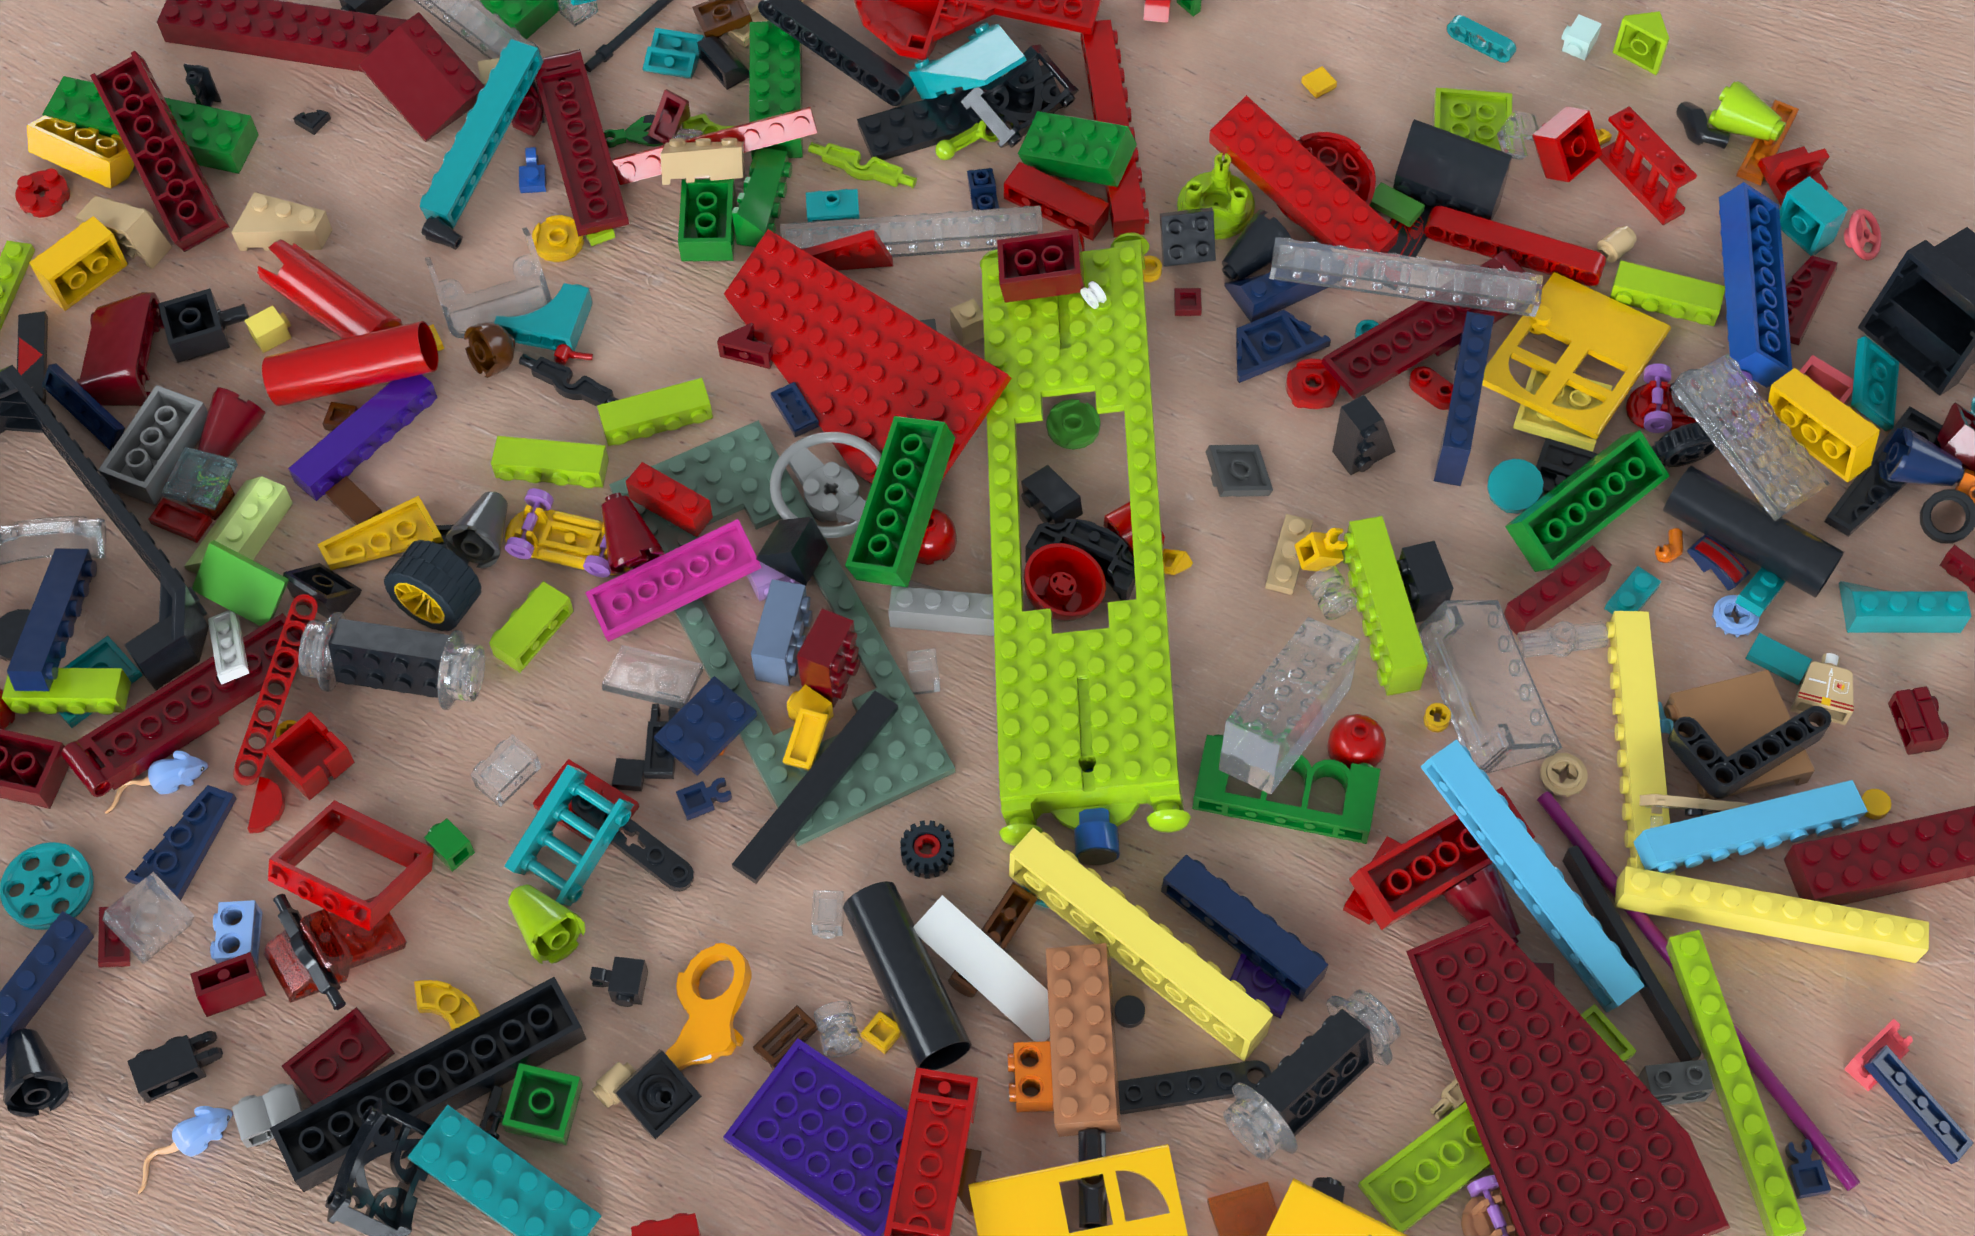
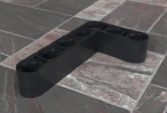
M1820 706L1810 707L1727 757L1694 718L1681 717L1675 722L1669 734L1668 744L1707 793L1714 798L1722 799L1818 742L1824 736L1832 720L1830 713L1825 708ZM1810 722L1816 723L1819 727L1813 726ZM1679 732H1683L1689 737H1684ZM1787 736L1793 737L1796 741L1790 740ZM1764 750L1770 751L1773 755L1767 754ZM1698 755H1703L1708 760H1703ZM1740 763L1746 764L1750 769L1743 768ZM1716 777L1724 779L1727 783L1720 782Z

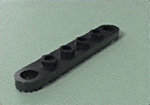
M1253 1060L1118 1081L1120 1114L1254 1094L1256 1084L1248 1080V1072L1257 1069L1264 1076H1269L1271 1070L1264 1062Z

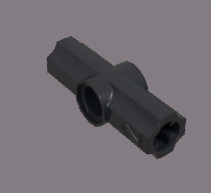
M1086 1129L1078 1132V1162L1106 1157L1105 1131ZM1103 1174L1098 1175L1101 1181L1094 1185L1087 1183L1084 1178L1078 1179L1079 1228L1088 1230L1107 1226V1193Z

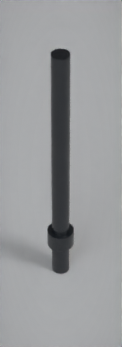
M657 0L607 45L603 44L596 50V54L584 64L585 69L591 72L602 62H607L613 57L614 51L673 0Z

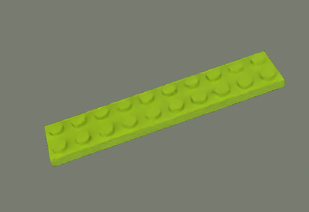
M1595 1004L1580 1014L1624 1063L1635 1055L1637 1050ZM1466 1102L1359 1182L1358 1187L1392 1228L1404 1233L1491 1166Z

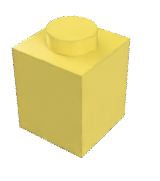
M273 305L244 320L252 338L263 353L291 339L288 331L291 324L283 312L279 314Z

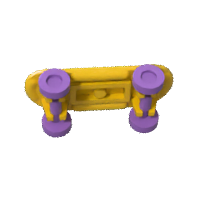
M536 488L527 491L525 501L528 505H526L522 512L514 516L506 527L505 550L510 555L519 559L534 558L582 569L602 578L619 575L612 574L609 569L604 523L602 521L550 510L554 499L549 493ZM625 567V568H624V571L626 572V571H628L630 568Z

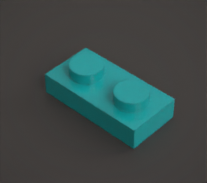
M1637 566L1606 603L1604 609L1611 614L1614 611H1640L1659 588L1661 581Z
M1761 567L1738 595L1735 603L1760 617L1782 590L1786 582L1774 573Z

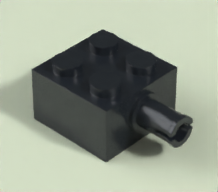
M210 288L158 303L168 344L177 363L230 348L225 329L229 325L249 318L245 304L221 311Z

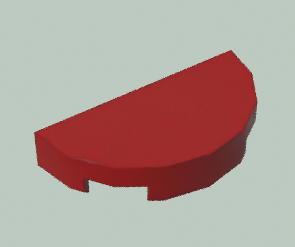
M259 776L247 829L250 834L265 831L264 828L271 826L275 821H279L284 812L285 798L279 786L269 778Z

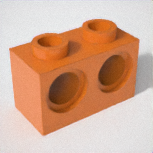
M1050 1041L1013 1043V1053H1008V1072H1014L1015 1083H1009V1101L1016 1102V1112L1053 1111ZM1031 1057L1036 1059L1038 1063L1035 1066L1027 1067L1022 1064V1060ZM1028 1087H1034L1039 1093L1036 1096L1029 1097L1023 1093V1090Z

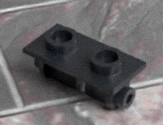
M184 64L183 66L187 73L185 80L190 86L192 94L196 96V104L211 107L213 102L221 103L222 100L209 68L201 65Z

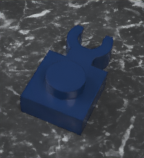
M725 778L714 780L711 786L707 788L704 781L676 791L687 821L714 811L713 802L715 801L724 803L732 799L730 790L724 793L718 792L720 788L727 786Z
M1806 1139L1801 1143L1804 1153L1797 1152L1793 1142H1789L1785 1147L1787 1157L1795 1164L1790 1165L1787 1170L1797 1199L1828 1194L1831 1188L1821 1159L1812 1161L1810 1157L1813 1151L1811 1142Z

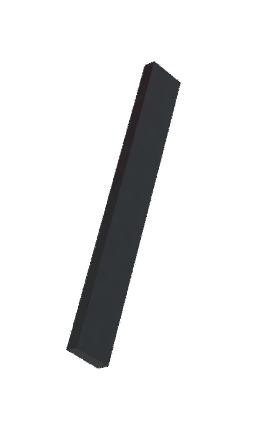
M874 691L732 863V868L757 884L898 711V705L879 692Z
M1577 845L1567 849L1562 860L1594 916L1600 922L1606 936L1620 948L1621 955L1628 965L1632 966L1639 973L1640 980L1644 984V987L1639 992L1680 1062L1698 1060L1701 1056L1699 1048L1581 849Z

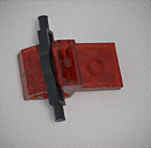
M279 894L273 901L280 911L278 918L285 930L266 944L264 956L290 1003L320 992L327 995L334 1010H339L346 1005V1002L338 990L341 988L340 984L347 982L350 969L402 950L406 947L407 941L390 912L368 931L332 912L328 913L325 909L302 918L299 911L291 907L286 895ZM377 896L369 898L364 901L370 903Z

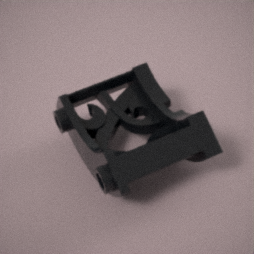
M1041 44L1032 45L1023 53L1027 61L989 84L974 88L961 101L967 110L972 108L1000 140L998 143L1000 148L1007 145L1014 147L1021 141L1023 136L1028 133L1037 111L1041 110L1042 103L1047 105V107L1040 112L1054 114L1061 107H1068L1076 99L1074 95L1079 91L1078 88L1070 82L1051 60ZM1039 59L1050 71L1045 75H1042V70L1038 62ZM1022 76L1026 77V83L1028 84H1021L1019 78ZM1055 77L1065 89L1058 96L1053 97L1050 95V91L1054 90L1057 85L1048 84L1044 87V83ZM1009 86L1018 92H1028L1034 89L1033 105L1030 113H1019L1005 109L1009 102V94L1006 87ZM994 96L1002 98L1003 102L1000 106L998 105L1000 100L995 99Z
M380 1098L374 1107L369 1106L364 1112L361 1120L363 1124L354 1137L342 1162L333 1191L326 1200L325 1207L328 1208L327 1221L332 1224L338 1221L368 1236H408L412 1232V1220L418 1200L417 1197L413 1196L418 1181L425 1182L429 1174L412 1161H409L406 1169L402 1168L400 1157L401 1159L408 1158L409 1154L421 1140L407 1139L410 1129L424 1136L431 1125L388 1104L387 1100ZM386 1118L402 1125L398 1137L394 1141L395 1129L393 1126L387 1127L384 1136L379 1134V1128ZM391 1153V1170L400 1182L397 1187L382 1189L373 1196L366 1180L364 1166L377 1157ZM386 1196L392 1199L390 1207L387 1205V1202H382L380 1206L381 1201ZM351 1198H354L356 1203L354 1208L349 1207ZM365 1205H366V1207H367V1210H366V1213H365V1214L362 1213V1212H360V1211L355 1210V1209H361V1208L365 1207Z

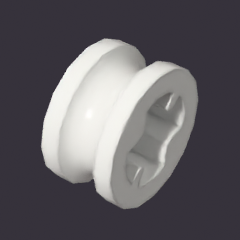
M1091 281L1088 284V288L1083 287L1081 289V295L1089 306L1097 309L1099 302L1104 303L1107 298L1101 287L1094 281Z

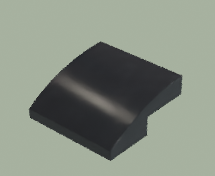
M1546 438L1536 468L1541 472L1544 482L1543 491L1550 492L1598 454Z

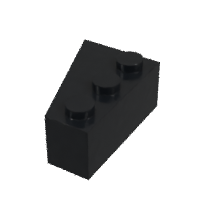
M1365 395L1341 406L1332 450L1350 475L1358 471L1364 472L1373 463L1396 452L1384 419Z

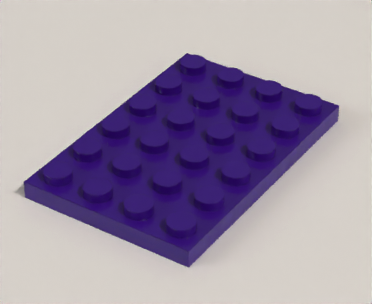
M797 1038L723 1136V1139L862 1236H884L908 1111Z

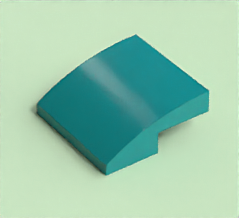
M655 28L651 47L648 46L643 71L692 79L700 59L697 42L704 39V36Z

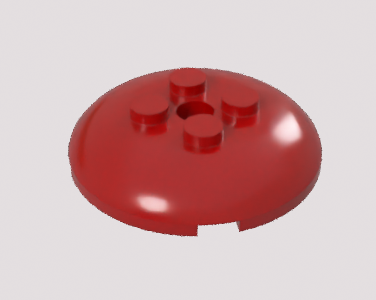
M1332 132L1310 133L1301 136L1297 140L1363 201L1370 205L1375 192L1376 175L1371 159H1368L1361 150L1360 145L1346 136ZM1279 207L1280 211L1289 220L1299 225L1292 217H1290L1282 208Z

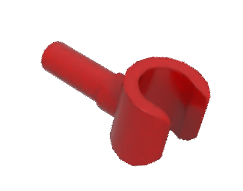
M565 344L559 345L554 352V361L561 365H565L569 358L593 359V354L572 351Z

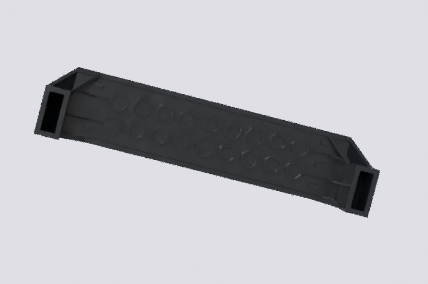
M13 365L0 370V434L6 430L44 433L160 582L159 622L124 644L142 674L156 691L200 662L209 629L204 619L207 612L199 602L200 599L194 590L186 586L185 580L176 568L173 569L169 564L170 561L161 549H157L150 534L146 530H142L141 524L132 512H128L120 496L113 493L112 487L106 478L98 474V470L91 459L83 455L84 452L76 440H72L69 437V432L61 422L58 423L50 407L41 402L42 398L34 387L30 388Z

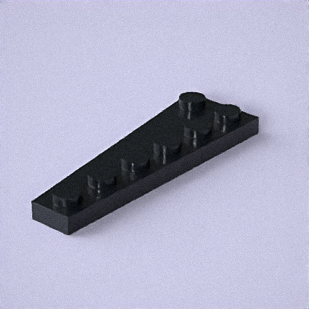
M1909 406L1874 453L1871 466L1855 478L1824 522L1849 537L1907 484L1905 482L1887 481L1882 479L1879 474L1880 460L1885 462L1887 456L1883 449L1891 434L1897 428L1903 429L1902 427H1906L1941 448L1937 437L1943 425Z

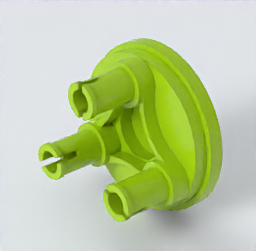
M1223 153L1215 156L1214 169L1211 172L1199 174L1189 180L1180 191L1177 201V211L1212 207L1214 211L1215 239H1226L1241 233L1254 216L1255 211L1253 194L1246 183L1231 174L1229 170L1231 157L1226 153L1224 160H1222Z

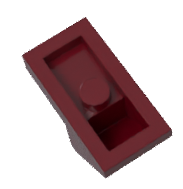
M668 89L664 90L648 135L663 144L669 143L670 139H676L682 122L691 117L689 101Z
M753 323L718 338L719 355L722 358L770 369L773 363L771 360L773 355L772 346L762 341H754Z

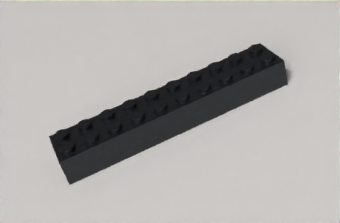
M552 977L276 1124L270 1130L294 1181L303 1192H306L338 1174L347 1151L363 1124L361 1120L364 1112L369 1106L374 1107L380 1098L387 1100L388 1104L431 1124L435 1122L447 1104L457 1110L489 1093L494 1085L500 1087L513 1080L519 1063L537 1067L585 1041L586 1036L555 977ZM386 1118L379 1128V1134L384 1136L387 1127L393 1126L395 1129L394 1141L397 1139L402 1125ZM410 1129L409 1135L415 1133V1131Z

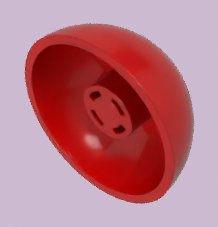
M1054 543L1042 546L1032 553L1024 569V589L1030 603L1036 610L1051 609L1053 620L1074 621L1089 615L1102 602L1106 592L1105 576L1098 562L1086 551L1073 545Z

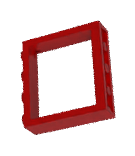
M334 800L269 858L268 881L370 931L432 871L434 848ZM335 832L406 867V869L376 898L368 903L295 866L330 834Z

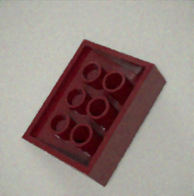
M420 12L399 25L359 64V68L425 142L472 109L477 102L479 91L485 87Z

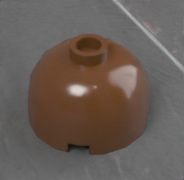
M484 322L466 329L464 340L469 339L470 347L465 348L471 365L477 373L481 374L484 371L485 377L489 378L510 366L514 358L515 341L513 336L499 324Z

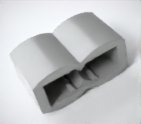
M293 1084L275 1085L263 1096H246L232 1107L241 1140L246 1148L274 1139L270 1130L271 1127L303 1111L298 1093Z

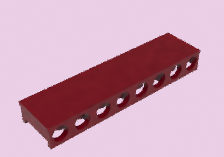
M136 51L131 52L132 56L99 75L93 73L90 77L173 242L183 252H186L228 229L230 226L145 59Z

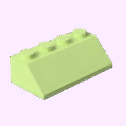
M263 476L246 480L185 564V569L195 574L198 573L208 545L213 540L254 560L293 504L286 487Z

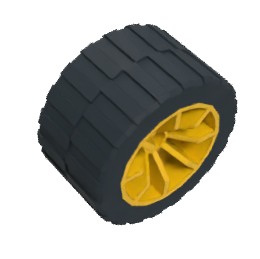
M418 540L412 542L384 579L387 593L402 611L418 623L438 631H451L454 629L482 592L481 583L473 569L453 551L432 541Z

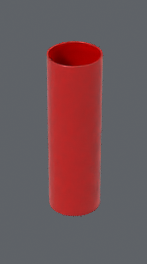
M419 321L266 356L262 363L263 382L271 401L276 406H284L435 372L439 363L438 349L428 324L425 321Z

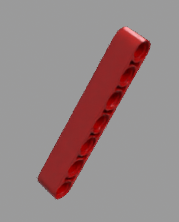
M1436 206L1431 210L1424 229V234L1431 240L1494 258L1502 251H1506L1521 267L1548 275L1556 272L1585 286H1595L1600 282L1606 264V258L1600 252L1444 206Z
M298 595L290 606L233 769L234 779L241 785L249 786L254 784L262 771L267 756L265 748L272 742L317 613V602L310 595ZM306 605L310 608L311 613L305 616L300 615L296 611V607ZM290 631H296L300 633L302 639L298 642H292L287 638L286 634ZM287 657L292 661L293 666L282 668L278 665L277 660ZM279 684L284 692L280 695H273L268 691V686ZM268 710L272 712L274 719L270 722H264L259 718L258 713ZM253 737H259L264 741L265 746L261 749H254L249 745V740ZM244 764H250L255 768L256 772L252 776H244L240 773L239 767Z

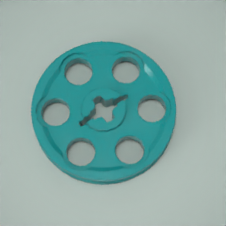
M55 842L35 845L20 853L6 868L0 883L2 905L8 914L20 925L35 930H48L60 915L54 912V908L59 902H69V907L65 913L74 918L86 907L93 892V872L83 855L69 845ZM62 854L70 855L66 865L61 867L55 866V860L58 856ZM35 858L40 860V864L35 870H25V865L29 860ZM77 875L84 876L85 879L81 886L77 888L70 887L69 884L73 877ZM47 881L51 886L49 890H45L43 886ZM23 884L24 891L22 894L11 897L9 894L11 888L14 885ZM33 905L39 906L36 916L33 918L24 917V912L28 907Z

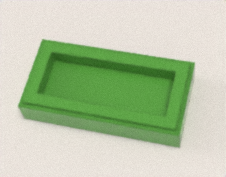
M1382 182L1375 188L1373 199L1369 205L1408 227H1411L1424 212L1425 207L1424 204Z

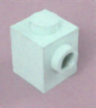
M1579 14L1572 26L1567 25L1561 38L1564 40L1562 51L1585 60L1598 39L1602 24Z

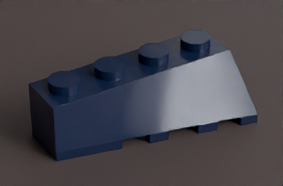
M1330 244L1267 274L1226 282L1224 286L1250 322H1253L1340 283L1345 262Z

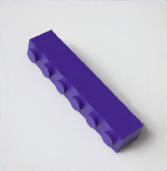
M422 374L391 381L288 468L294 483L315 501L326 495V491L346 476L348 477L364 460H368L384 443L389 442L399 430L409 425L419 413L434 403L438 397L433 383Z

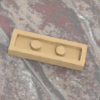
M1286 514L1265 589L1293 595L1301 567L1294 545L1310 534L1313 520Z

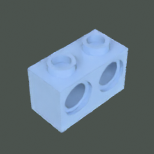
M255 900L219 902L218 913H215L213 916V928L216 931V937L210 946L211 958L217 964L251 952L258 968L262 910ZM242 917L239 923L231 925L234 919ZM240 945L237 951L228 953L232 947Z

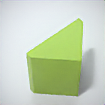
M1660 11L1625 15L1613 49L1614 54L1654 75L1659 73L1670 39Z

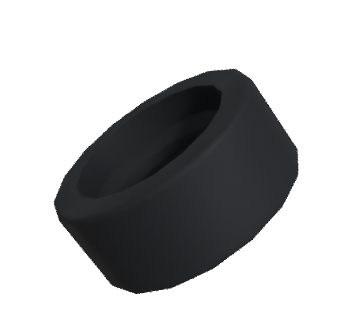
M1948 489L1939 491L1924 502L1920 511V525L1924 533L1934 541L1939 543L1958 542L1974 530L1975 504L1968 495L1958 490ZM1944 500H1952L1959 503L1966 513L1964 525L1953 533L1939 531L1931 520L1933 508Z

